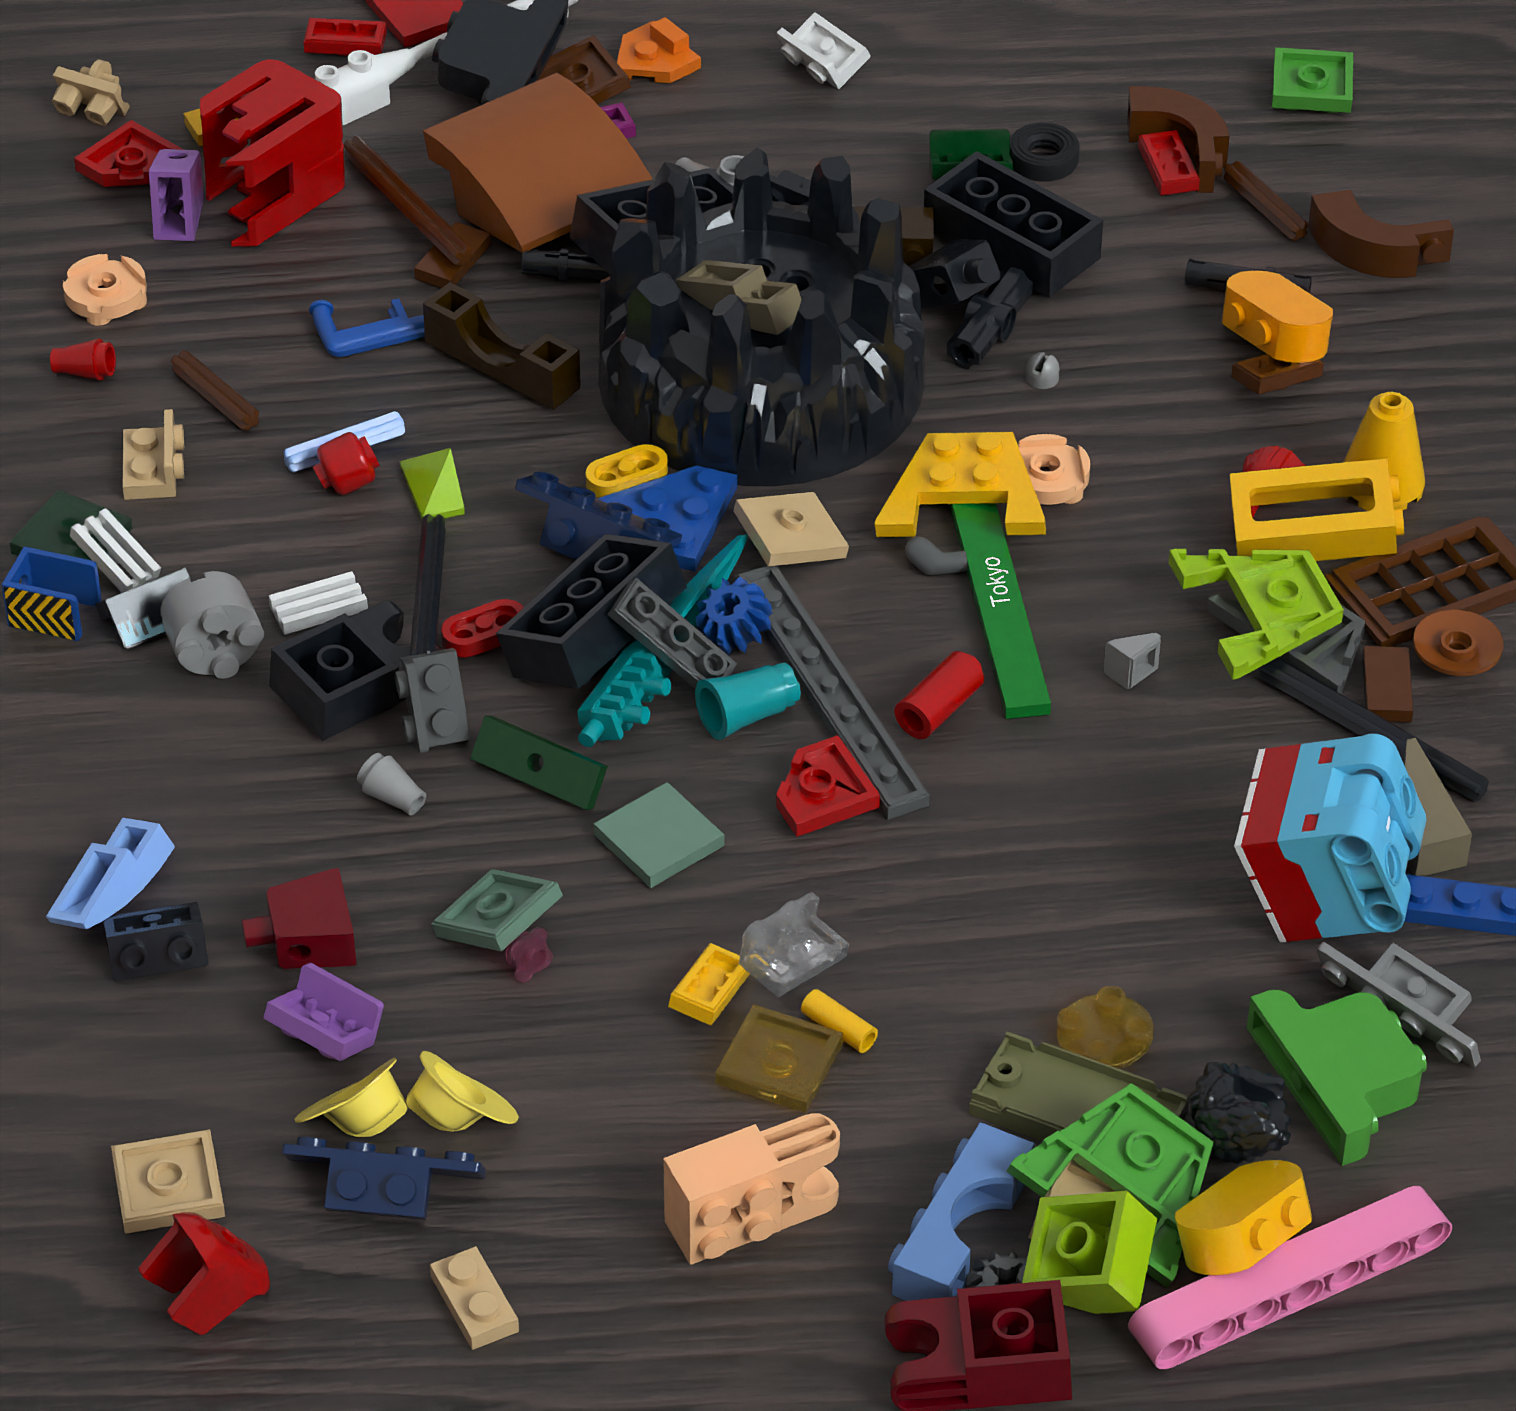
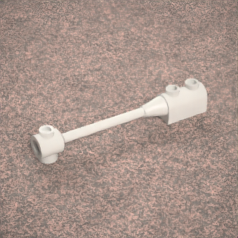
M516 0L507 5L520 10H527L534 0ZM568 0V7L577 3L578 0ZM447 32L411 49L405 48L377 55L370 54L364 50L354 51L348 55V64L338 69L332 65L318 67L315 71V80L340 94L342 98L343 125L348 124L389 105V85L412 69L416 63L431 57L439 39L444 40Z

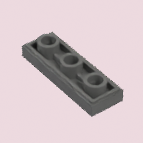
M634 578L627 584L607 614L695 689L699 680L729 676L737 665L732 658L638 578Z

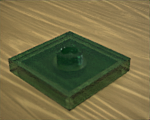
M58 490L9 542L10 551L12 554L19 556L25 546L91 560L70 537L71 527L77 523L81 526L84 525L85 519L90 516L97 518L99 512L105 509V507ZM106 508L128 532L133 529L131 517ZM91 534L90 536L99 544V546L106 553H108V550L104 547V545L93 534Z

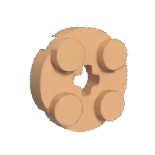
M97 254L83 258L69 268L67 271L68 278L65 282L63 281L64 299L67 306L76 314L86 317L87 322L91 325H105L111 319L127 315L134 310L143 308L147 304L145 272L138 262L129 257L121 256V262L108 260V254Z
M1037 434L1018 441V447L1038 501L1044 505L1077 503L1083 498V491L1089 483L1090 459L1087 452L1079 445L1078 451L1066 445L1067 438L1059 435ZM1041 467H1049L1050 471H1042Z

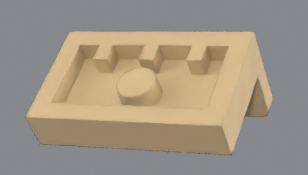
M173 409L164 410V427L123 430L124 500L176 497V479H184L183 453H176V450H184L183 424L175 425Z

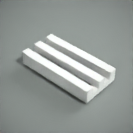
M106 508L99 512L97 518L90 516L85 519L84 525L81 526L77 523L71 527L70 537L92 561L97 563L99 569L121 593L159 577L161 567ZM91 534H93L104 545V547L108 550V553H106L99 546V544L90 536ZM120 563L133 579H130L117 564Z
M352 571L268 595L270 608L284 635L323 624L344 613L351 616L368 609L367 598L365 594H362L359 583L355 582V576Z

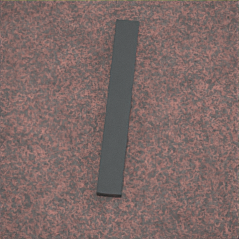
M764 566L735 575V581L741 576L748 584L755 583L761 587L765 598L768 599L772 606L773 613L769 616L771 630L764 631L784 663H787L793 669L801 689L833 737L836 735L840 737L880 794L879 808L886 819L889 820L928 807L930 795L777 566Z

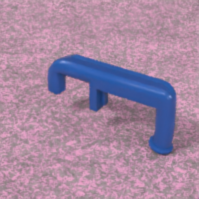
M399 298L391 300V309H388L390 319L337 331L331 315L334 308L330 302L316 300L309 306L310 315L313 317L315 327L326 351L335 357L349 356L425 337L424 316L419 315L408 318Z

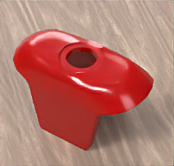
M195 1212L176 1213L172 1215L174 1219L173 1226L142 1262L138 1271L144 1279L170 1293L178 1292L187 1284L169 1306L167 1313L175 1322L200 1335H204L247 1300L254 1296L264 1295L269 1291L270 1278L268 1268L264 1259L251 1245L231 1233L225 1227L207 1220Z

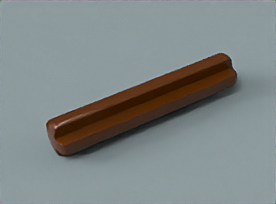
M1235 161L1231 165H1226L1224 168L1226 172L1223 176L1225 181L1291 241H1297L1299 238H1304L1307 235L1308 222L1242 162Z
M182 350L178 355L172 357V371L239 428L248 431L252 426L259 424V411L190 352Z

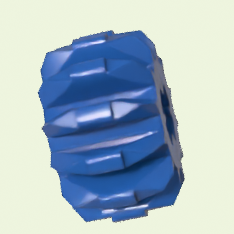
M741 576L732 585L729 581L722 578L721 587L717 590L707 587L709 599L697 601V610L700 614L695 619L700 632L704 633V636L717 647H720L727 655L736 646L739 650L746 653L747 644L751 641L762 644V636L759 632L771 630L769 616L773 613L772 606L768 599L765 598L761 587L755 583L748 584Z

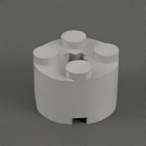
M219 571L203 573L205 578L193 582L190 581V578H187L176 584L168 592L161 605L163 627L179 663L185 669L196 674L215 675L220 679L230 678L238 672L240 665L255 653L264 638V630L248 594L236 577Z

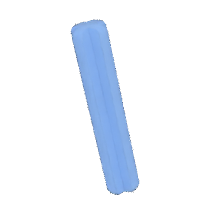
M393 411L288 447L283 451L285 464L290 472L295 473L320 463L317 457L318 447L346 432H353L358 438L365 436L370 446L402 436L405 433L403 419L398 412Z

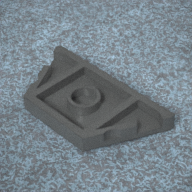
M1221 594L1212 595L1208 598V613L1241 635L1255 632L1237 598L1224 601ZM1343 606L1342 623L1278 657L1342 694L1365 627V620Z

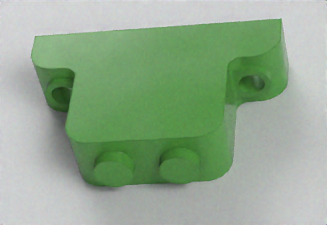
M1268 990L1250 997L1247 1030L1278 1075L1283 1077L1285 1085L1341 1166L1364 1158L1369 1150L1371 1135L1378 1132L1377 1118L1410 1107L1417 1101L1422 1072H1425L1427 1069V1062L1422 1049L1417 1044H1412L1402 1030L1396 1013L1392 1010L1388 1011L1383 1002L1371 993H1355L1312 1009L1300 1007L1290 994L1281 990Z

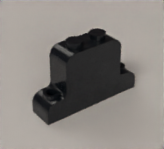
M466 0L459 12L453 11L447 25V35L444 40L439 39L433 50L432 61L438 63L439 84L446 90L481 101L480 105H483L538 81L567 26L568 0H534L527 10H520L493 0Z

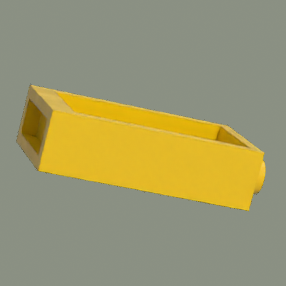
M1387 458L1230 473L1237 556H1252V550H1309L1315 561L1397 554L1396 536L1404 535V519L1402 509H1394L1393 502L1400 501L1398 475L1389 476ZM1374 494L1375 507L1365 512L1271 521H1255L1251 515V506Z

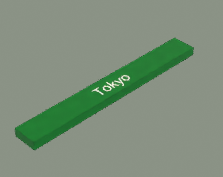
M996 503L949 504L961 551L965 550L967 575L1005 718L1013 719L1050 715L1051 701Z

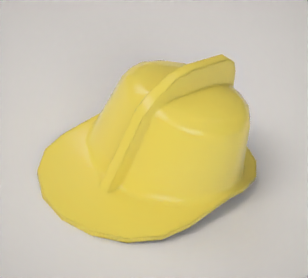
M429 1051L421 1052L419 1057L425 1068L408 1093L406 1104L429 1125L439 1130L454 1132L468 1128L483 1116L506 1124L517 1122L519 1116L516 1110L498 1093L455 1070L437 1055Z
M390 1059L364 1079L311 1105L294 1118L295 1122H304L323 1114L343 1132L351 1136L372 1137L381 1133L405 1115L408 1109L406 1100L389 1071L397 1059Z

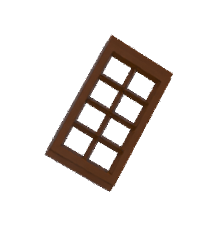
M1478 516L1397 546V554L1369 556L1333 569L1331 574L1324 577L1335 596L1345 608L1365 620L1364 630L1376 644L1383 647H1393L1412 640L1419 622L1432 613L1453 609L1482 614L1516 601V547L1488 516L1484 518ZM1476 539L1490 555L1468 563L1453 546ZM1444 550L1458 567L1435 575L1421 558ZM1411 562L1426 579L1402 587L1388 570ZM1499 564L1513 581L1491 589L1478 575L1477 571ZM1379 574L1393 591L1370 599L1356 582ZM1467 576L1481 593L1458 601L1444 584ZM1434 588L1449 605L1425 613L1411 596ZM1402 600L1416 617L1392 625L1378 608Z

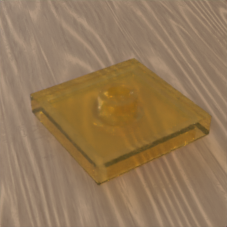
M753 1004L715 1072V1084L806 1113L843 1045V1033Z

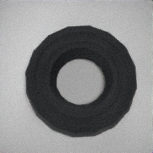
M1033 123L1017 129L1010 138V156L1013 162V170L1025 178L1034 181L1059 180L1072 174L1078 165L1079 141L1075 134L1066 127L1054 123ZM1044 147L1054 149L1059 153L1052 156H1038L1032 154L1030 150Z

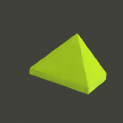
M451 448L399 461L401 472L421 520L427 514L433 517L440 514L444 518L465 514Z

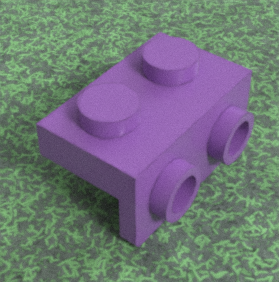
M308 963L301 968L297 989L268 1001L263 1019L281 1028L285 1035L299 1038L317 1048L323 1056L342 1061L374 1045L384 1005L373 996L315 964Z

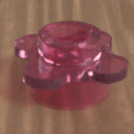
M541 927L534 928L531 933L524 931L507 946L506 960L511 967L516 968L515 978L520 982H528L535 972L548 968L552 962L553 953L549 950L546 943L548 933Z

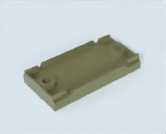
M1007 1031L1003 1042L992 1057L977 1087L972 1091L969 1115L1043 1141L1056 1131H1061L1079 1120L1084 1113L1131 1083L1182 1120L1185 1119L1188 1113L1189 1102L1187 1095L1165 1087L1159 1090L1152 1080L1042 1042L1039 1046L1033 1045L1032 1040ZM1004 1071H1010V1072H1011V1073H1009V1074H1003Z

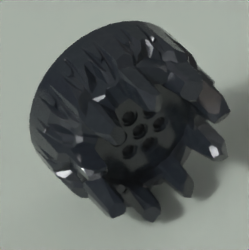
M757 147L736 165L732 203L712 208L703 213L690 172L679 165L664 162L647 191L646 219L627 218L620 220L612 248L610 276L600 282L598 385L602 403L611 421L622 435L634 446L648 444L663 449L667 454L668 467L677 471L697 465L736 474L737 485L783 486L828 478L855 468L880 454L895 442L910 425L921 404L924 391L925 338L924 322L921 318L920 288L914 271L903 260L900 205L876 198L866 205L860 222L858 214L852 206L850 166L843 156L824 158L818 162L811 177L808 206L793 207L782 201H772L767 154ZM704 260L761 265L767 281L796 284L802 301L794 323L780 334L775 335L750 328L748 307L738 295L729 294L715 304L712 311L681 290L676 280Z

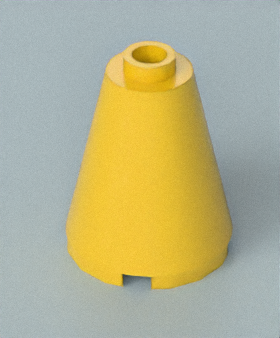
M1386 392L1375 396L1371 400L1343 462L1387 458L1389 476L1398 475L1400 501L1393 502V507L1403 511L1407 509L1409 502L1416 498L1418 502L1422 498L1425 487V474L1413 404L1400 393ZM1374 494L1352 496L1358 500V507L1366 511H1370L1375 507Z

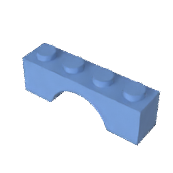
M981 1122L970 1139L963 1138L960 1141L954 1155L952 1169L948 1174L944 1172L940 1174L933 1188L931 1203L927 1209L920 1208L912 1221L909 1239L905 1245L897 1244L892 1252L888 1263V1272L893 1273V1296L905 1301L957 1296V1289L966 1287L967 1274L970 1271L971 1249L958 1238L954 1230L965 1218L977 1212L991 1209L1012 1210L1026 1185L1009 1174L1007 1169L1014 1158L1034 1149L1035 1143Z

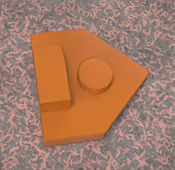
M664 17L656 22L653 20L623 34L617 64L626 73L630 81H632V76L654 77V81L657 83H672L701 69V57L689 48V35Z

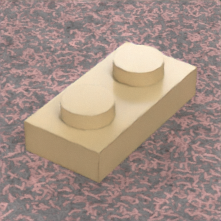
M476 1246L430 1264L431 1278L472 1350L519 1332L518 1318Z

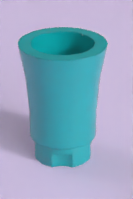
M784 662L774 666L765 665L729 676L701 679L698 681L695 689V700L700 719L706 730L716 740H723L750 724L783 712L785 708L795 705V702L800 700L801 695L800 685L793 669Z

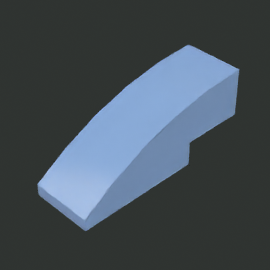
M122 818L106 845L91 843L46 918L50 923L82 929H89L106 920L126 906L144 889L165 863L175 848L174 844L160 824Z

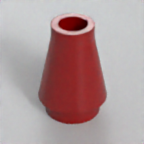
M100 338L63 348H53L50 353L51 370L53 373H65L101 381L105 376H112L116 367L115 349L112 343L103 342Z

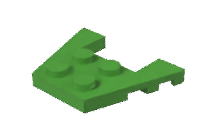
M1131 1083L1084 1113L1079 1120L1065 1129L1056 1131L1045 1138L1034 1149L1014 1158L1007 1172L1035 1193L1044 1197L1069 1163L1075 1161L1113 1190L1128 1191L1157 1218L1158 1223L1155 1228L1147 1274L1168 1288L1176 1277L1179 1267L1178 1262L1182 1252L1175 1221V1212L1199 1195L1213 1141Z

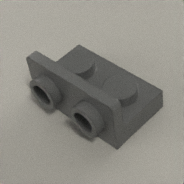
M450 648L401 657L402 670L395 672V682L399 698L407 699L409 715L402 716L406 742H414V747L419 753L429 752V747L470 740L456 650Z

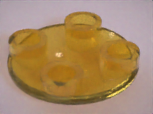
M1105 986L1097 994L1075 1001L1067 1008L1062 1009L1057 1016V1039L1062 1049L1118 1069L1129 1066L1142 1058L1149 1050L1154 1038V1025L1147 1010L1135 1000L1126 997L1124 990L1116 986Z

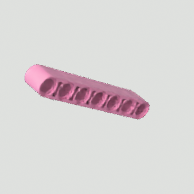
M1412 1186L1284 1242L1249 1269L1231 1274L1209 1275L1148 1302L1132 1315L1128 1323V1329L1158 1369H1169L1433 1251L1450 1236L1452 1223L1421 1186Z

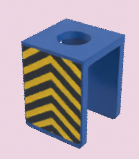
M25 546L1 584L9 627L79 641L82 637L78 603L96 607L95 603L102 601L96 562Z

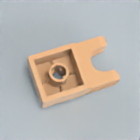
M811 1113L763 1131H759L756 1124L663 1158L665 1223L689 1264L692 1265L705 1259L720 1257L731 1249L753 1241L765 1240L772 1234L831 1211L838 1201L839 1183L834 1175L824 1166L833 1162L838 1156L840 1131L837 1125L830 1118L820 1113Z

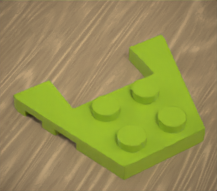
M1172 549L1169 551L1168 563L1182 589L1227 580L1255 632L1219 639L1217 653L1232 680L1243 677L1342 623L1344 609L1309 550H1252V556H1228L1225 549H1209L1208 555H1186V549Z

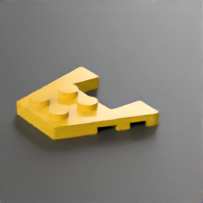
M927 433L875 520L876 537H915L919 506L921 504L1007 503L1005 518L1007 535H1046L1045 517L1014 433Z

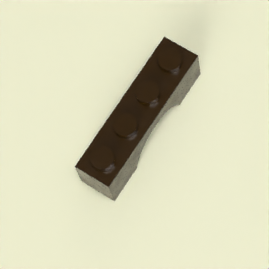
M451 282L423 303L425 342L553 410L581 388L580 350L549 333H545L532 345H524L514 341L504 334L493 322L482 298Z

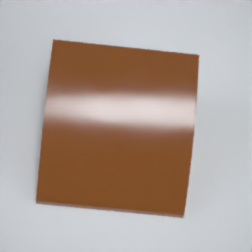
M559 73L552 74L423 130L428 159L450 171L458 215L486 232L491 233V235L521 253L571 232L577 195L653 180L636 151L609 116L589 95Z

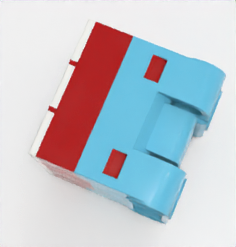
M1366 734L1359 737L1265 748L1258 751L1234 847L1280 943L1375 932L1390 933L1399 930L1405 921L1411 894V886L1405 871L1408 860L1415 858L1420 851L1427 819L1415 791L1413 781L1407 773L1395 744L1383 735Z

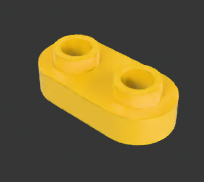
M644 444L597 459L586 468V488L596 494V498H600L666 476L668 474L667 454L657 446Z

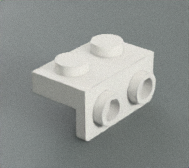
M815 12L793 35L784 28H781L776 33L783 44V47L780 49L782 54L792 64L797 66L799 63H802L816 81L821 84L827 81L837 89H840L871 57L866 47Z

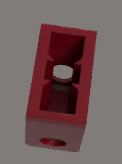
M339 868L329 869L270 887L266 891L268 915L241 920L246 948L274 943L278 966L283 969L302 968V966L308 963H313L318 967L357 965L354 932Z

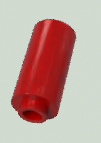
M961 651L951 652L896 704L894 715L900 727L916 739L928 738L983 685L984 674L980 662L970 654Z

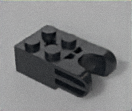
M383 601L351 617L344 613L271 648L269 687L322 741L406 700V698H399L395 682V672L402 670L400 658L411 656L410 646L395 644L401 638L404 612L392 601ZM436 645V651L442 650Z

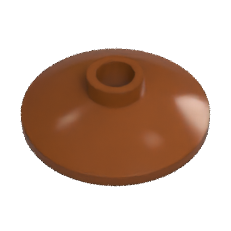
M1452 609L1432 613L1419 622L1413 636L1414 650L1426 665L1441 673L1454 676H1472L1488 671L1498 663L1504 647L1503 637L1499 629L1491 621L1479 614L1465 610Z

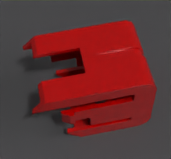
M269 59L254 64L200 98L206 200L210 201L242 179L245 180L237 184V190L249 196L228 210V214L247 223L248 227L247 232L231 241V247L258 246L344 188L342 98L334 89L284 62ZM247 139H251L250 146H246L248 144ZM231 157L225 163H220L222 158Z

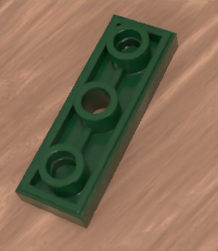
M492 715L484 716L470 757L472 760L585 810L594 809L608 766ZM540 756L543 758L544 762L542 768L539 764Z

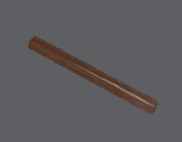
M354 136L351 140L346 139L344 141L345 156L454 265L461 267L465 262L470 263L472 261L473 255L470 253L472 247L361 137Z

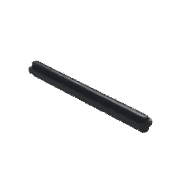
M427 514L422 518L410 646L411 656L436 651L446 531L445 518L440 514L434 517Z
M1276 658L1258 668L1257 676L1261 680L1359 736L1379 734L1387 737L1395 744L1402 761H1404L1407 739L1416 738L1442 784L1471 801H1479L1487 792L1489 784L1487 777L1283 660Z

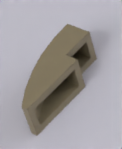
M704 260L676 280L681 290L712 311L715 304L729 294L738 295L748 307L750 328L775 335L780 334L794 323L802 301L796 284L767 281L761 265Z

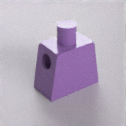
M159 150L149 169L154 240L194 241L203 205L201 154L197 150ZM182 205L179 214L171 211L173 207Z

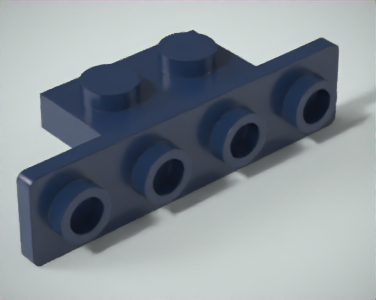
M534 472L533 475L516 481V490L549 504L540 545L575 560L604 534L671 543L672 547L681 543L682 534L670 530V525L665 521L655 518H641L632 514L633 510L627 505L615 502L606 503L596 499V494L591 490L581 487L570 488L558 483L559 478L553 474Z
M297 1137L296 1145L283 1144L282 1155L288 1160L330 1164L324 1205L327 1211L426 1220L432 1174L485 1179L486 1168L480 1162H474V1154L458 1151H446L444 1159L425 1157L424 1149L397 1146L395 1154L376 1152V1145L364 1142H346V1149L326 1148V1140L312 1137Z

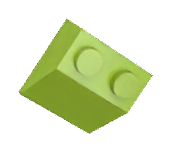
M1128 1191L1041 1197L1022 1283L1060 1280L1063 1305L1094 1314L1137 1311L1140 1308L1157 1218Z

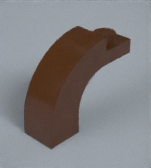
M1129 86L1127 108L1129 142H1138L1139 135L1177 130L1200 178L1197 193H1213L1215 177L1222 176V169L1226 167L1230 135L1222 117L1211 106L1189 94L1161 87Z
M1351 190L1315 194L1311 197L1308 224L1310 232L1316 243L1328 256L1346 267L1374 276L1408 278L1416 277L1418 265L1450 261L1454 228L1449 219L1410 225H1393L1377 221L1365 214L1359 207Z

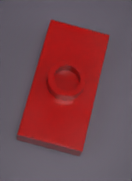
M309 18L303 41L304 52L348 56L354 51L364 50L374 55L382 54L387 34L386 22Z
M1177 130L1139 135L1138 148L1160 196L1199 190L1200 178Z

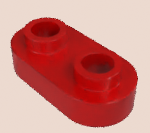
M499 599L449 617L441 627L444 650L454 648L457 652V657L465 658L501 646L496 632L520 612L524 606L514 600Z

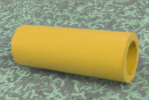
M819 989L812 990L805 997L801 1005V1013L860 1053L867 1052L877 1039V1028Z

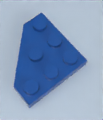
M696 465L597 499L606 503L615 502L627 505L633 510L632 514L644 519L655 518L668 523L670 530L682 534L681 543L673 547L680 568L696 572L737 489V475Z

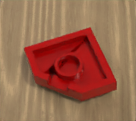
M130 120L74 158L75 171L103 187L150 184L149 169L159 150L184 149Z
M836 735L796 750L791 761L789 774L785 782H781L776 793V807L796 837L879 808L880 794L843 741Z

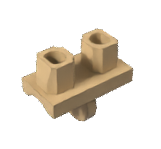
M98 59L91 68L83 66L80 73L58 66L53 74L58 88L52 102L59 113L72 116L77 111L80 103L87 105L84 110L87 119L94 124L105 127L115 113L125 116L130 108L129 104L122 100L119 77L112 75L111 64L108 61Z

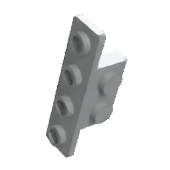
M1322 942L1319 945L1317 953L1322 966L1321 972L1332 983L1339 987L1347 984L1357 992H1366L1377 996L1388 1011L1392 1010L1396 1013L1405 1031L1417 1038L1424 1035L1436 1043L1438 1051L1450 1061L1458 1064L1462 1060L1472 1068H1475L1481 1061L1477 1043L1452 1026L1472 1001L1469 991L1395 943L1390 945L1370 971L1327 943Z

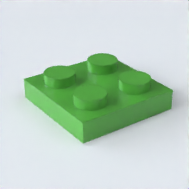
M1275 47L1272 108H1283L1292 111L1299 109L1324 111L1327 113H1351L1353 100V52Z

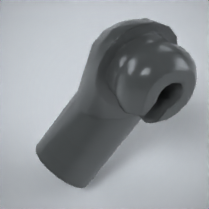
M922 536L909 539L905 545L907 559L925 575L967 572L968 566L965 550L942 552L931 541Z

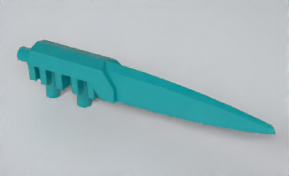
M748 534L738 535L698 572L687 584V588L670 605L696 629L698 627L695 617L700 614L697 610V601L709 599L707 587L717 590L721 587L722 578L728 580L747 542ZM638 640L625 647L577 711L578 723L582 728L578 735L579 742L585 747H592L597 740L601 742L603 740H621L624 736L623 731H629L633 723L647 724L650 719V709L647 706H642L641 702H651L654 695L667 696L670 693L671 681L667 677L672 669Z

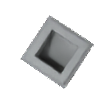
M1157 633L1114 639L1107 642L1105 646L1104 673L1125 689L1132 688L1158 669L1161 636Z

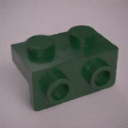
M931 130L929 132V170L932 180H938L976 151L1013 171V162L1010 156L1009 130Z

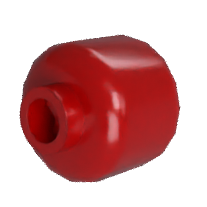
M346 432L318 447L317 457L320 463L312 467L324 489L332 486L337 494L345 496L372 483L376 477L374 469L380 465L365 436L358 438L353 432Z

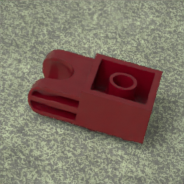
M1060 1280L957 1289V1296L898 1302L892 1305L885 1314L884 1326L886 1337L896 1350L928 1355L924 1358L898 1365L891 1377V1399L894 1405L901 1411H945L1072 1400L1071 1363Z

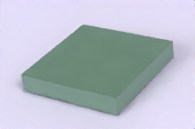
M668 782L594 823V835L650 888L724 846V834Z
M491 869L439 915L431 925L438 938L502 952L557 902L563 894L558 882Z

